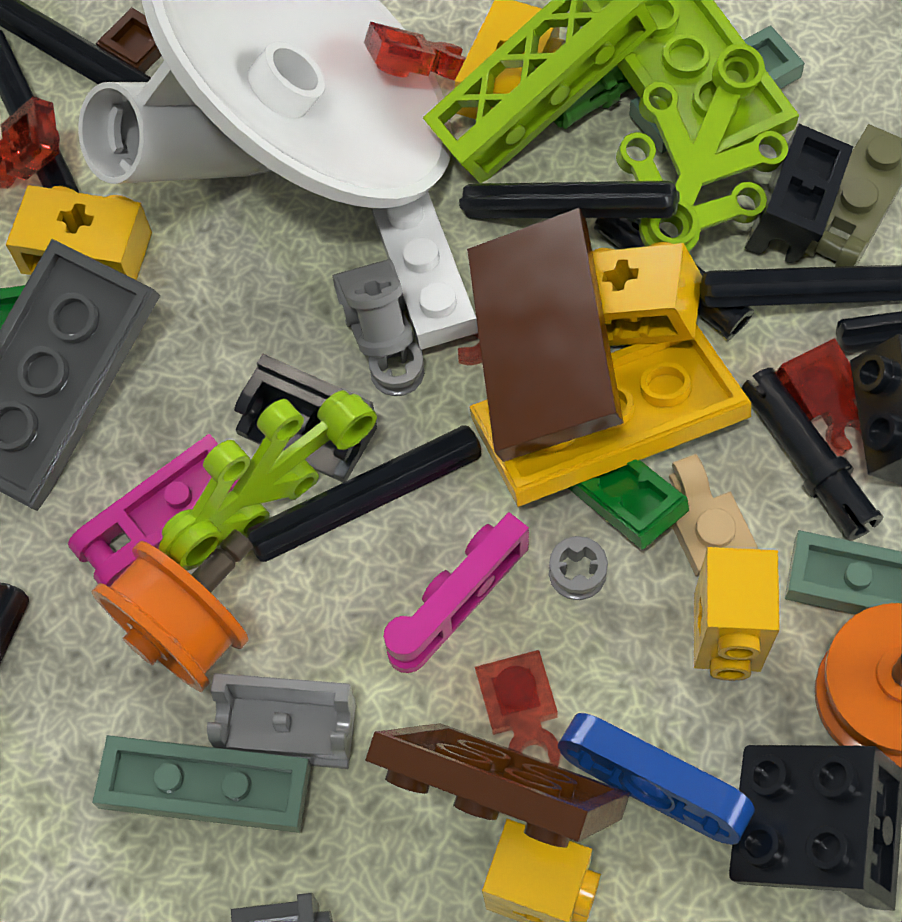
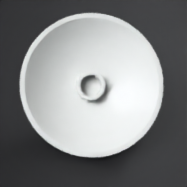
M142 0L146 21L164 59L163 63L148 82H103L96 85L87 94L79 115L78 134L84 159L90 170L99 179L110 184L245 177L273 171L304 189L334 201L367 208H391L413 202L427 193L445 172L451 156L449 149L423 119L444 98L437 79L413 39L379 0ZM449 119L444 125L452 133L451 120Z

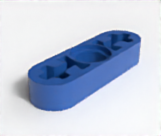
M586 713L576 714L558 743L560 753L575 767L610 786L629 792V796L715 841L730 845L737 844L755 812L753 803L735 787L596 716Z

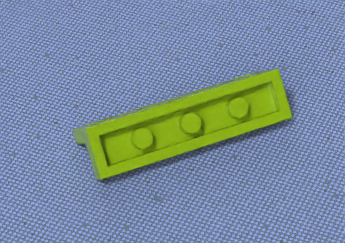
M551 0L431 109L423 119L459 163L479 183H483L498 172L658 28L642 0H612L600 12H582L584 0ZM567 27L566 41L554 53H537L539 38L548 29ZM522 67L521 81L516 88L507 94H493L495 78L504 69ZM478 107L476 124L457 140L444 124L461 108Z

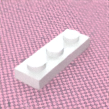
M427 192L417 200L402 206L372 208L373 217L387 258L392 260L400 280L405 309L420 350L478 333L475 313L429 193Z

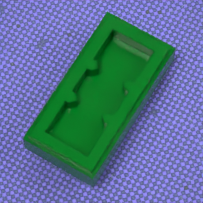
M636 459L628 462L626 466L568 488L641 550L646 548L689 511L688 498L642 461Z

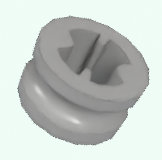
M413 341L408 347L397 353L381 357L369 356L368 358L371 380L375 387L386 395H407L415 391L422 383L425 374L423 355L419 346ZM400 356L402 364L410 360V362L405 364L406 373L401 376H393L391 369H388L386 373L382 372L388 368L387 359Z
M574 536L564 539L555 546L550 554L549 578L551 585L560 595L568 599L584 600L593 597L601 590L606 581L608 560L605 551L597 542L588 537ZM583 557L591 560L589 573L594 574L591 578L587 579L579 574L570 580L564 576L566 575L567 563L563 561L566 558L574 562L580 561Z

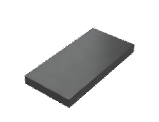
M51 239L0 329V492L36 511L39 510L52 491L161 296L153 288L54 239Z

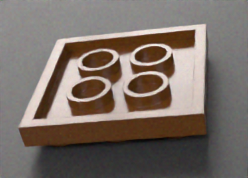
M441 723L375 731L365 759L367 762L388 769L385 780L397 787L422 794H427L430 786L456 795L453 806L467 814L487 820H497L498 814L501 812L526 822L524 833L527 836L562 848L568 847L570 839L580 842L622 820L630 795L629 792Z

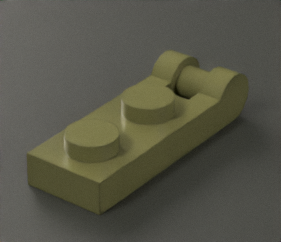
M867 125L851 153L823 236L819 242L812 240L804 252L811 257H814L816 252L837 261L835 267L858 265L902 187V138L873 125ZM831 226L850 234L848 240L829 232Z

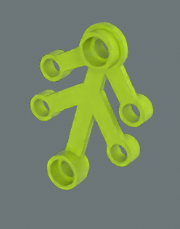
M732 44L720 53L712 69V81L717 89L693 143L677 109L678 94L670 84L661 81L653 82L645 88L639 101L640 114L648 122L656 124L679 176L675 187L680 192V202L678 203L675 216L671 218L640 219L639 232L645 246L657 242L684 243L690 252L698 242L701 230L732 219L739 223H751L765 209L767 203L766 193L762 187L753 182H742L733 189L729 196L693 206L701 186L753 168L761 172H772L780 166L788 154L786 139L780 133L771 130L759 133L752 142L716 154L739 98L750 95L764 75V60L755 48L746 44ZM726 71L738 72L743 78V83L729 78ZM652 96L663 98L668 108L656 109L651 105L649 98ZM640 132L630 133L625 136L616 153L619 167L623 171L633 174L636 181H663L653 161L656 154L654 141L648 135ZM766 144L771 146L776 152V158L764 157L759 150V145ZM631 146L639 147L645 153L646 159L641 161L633 160L627 154L626 148ZM746 195L750 197L755 203V209H743L738 204L737 196ZM662 222L672 223L678 230V236L675 238L665 236L660 231L659 224Z
M344 390L338 391L326 399L319 408L317 417L321 422L283 451L288 441L300 430L304 418L287 399H281L272 403L263 411L257 421V427L265 435V438L251 460L234 440L224 441L208 453L204 459L203 468L212 478L193 509H186L177 513L166 523L162 530L163 538L159 544V550L188 571L199 567L216 548H220V543L234 529L247 538V530L250 527L268 519L270 513L261 503L287 497L291 500H296L317 483L319 474L305 460L308 456L329 440L339 450H346L355 446L374 427L377 420L376 412L359 395H349ZM238 480L233 490L229 492L233 483Z

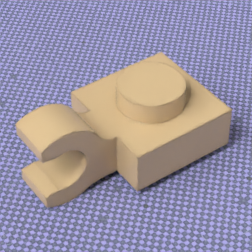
M697 454L673 462L672 467L675 473L669 475V480L673 487L688 498L689 511L676 521L672 528L695 576L698 577L707 547L758 549L731 491L713 498L706 471Z

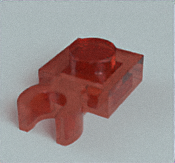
M371 21L364 40V44L376 66L383 72L397 77H408L410 72L429 76L430 72H434L442 77L455 80L466 57L461 56L463 49L460 46L446 42L427 41L423 34Z
M33 96L1 124L0 188L8 189L13 185L16 178L29 179L60 153V136L56 129L52 102Z
M833 338L781 364L776 372L778 378L811 422L823 418L828 426L825 434L827 444L837 456H843L853 448L845 435V427H853L860 433L861 428L858 409L854 403L856 396L851 365L838 342Z
M536 650L476 666L475 673L492 734L495 735L512 730L514 737L510 741L508 749L522 753L526 747L538 745L547 752L549 763L559 766L560 749L558 748V741L551 732L543 729L540 723L558 718V711L540 651Z

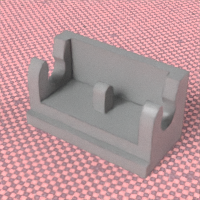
M214 673L211 694L213 701H216L215 722L207 723V736L213 748L308 758L311 766L349 768L356 702L350 684Z

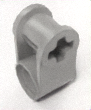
M391 259L332 275L339 304L343 305L346 317L344 319L347 327H351L359 349L364 355L371 357L391 355L402 351L412 343V329L403 312L405 311V302L401 283Z

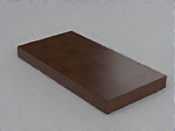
M579 208L468 248L492 439L496 455L505 462L623 424L624 421L586 218Z

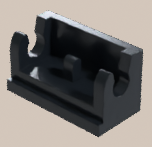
M800 123L787 143L788 154L772 173L765 192L767 197L766 207L754 221L744 247L760 255L769 247L771 240H784L790 245L785 257L787 263L799 260L812 240L819 242L823 236L854 147Z
M262 354L257 362L256 370L236 402L234 411L242 414L236 427V432L244 438L261 444L265 435L257 427L260 415L272 403L281 399H287L303 416L304 422L300 430L288 441L283 449L284 451L321 422L317 417L321 405L331 395L344 389ZM362 398L374 410L373 402ZM375 423L368 435L355 446L346 450H339L329 440L305 460L316 471L340 482H346L377 430V423Z

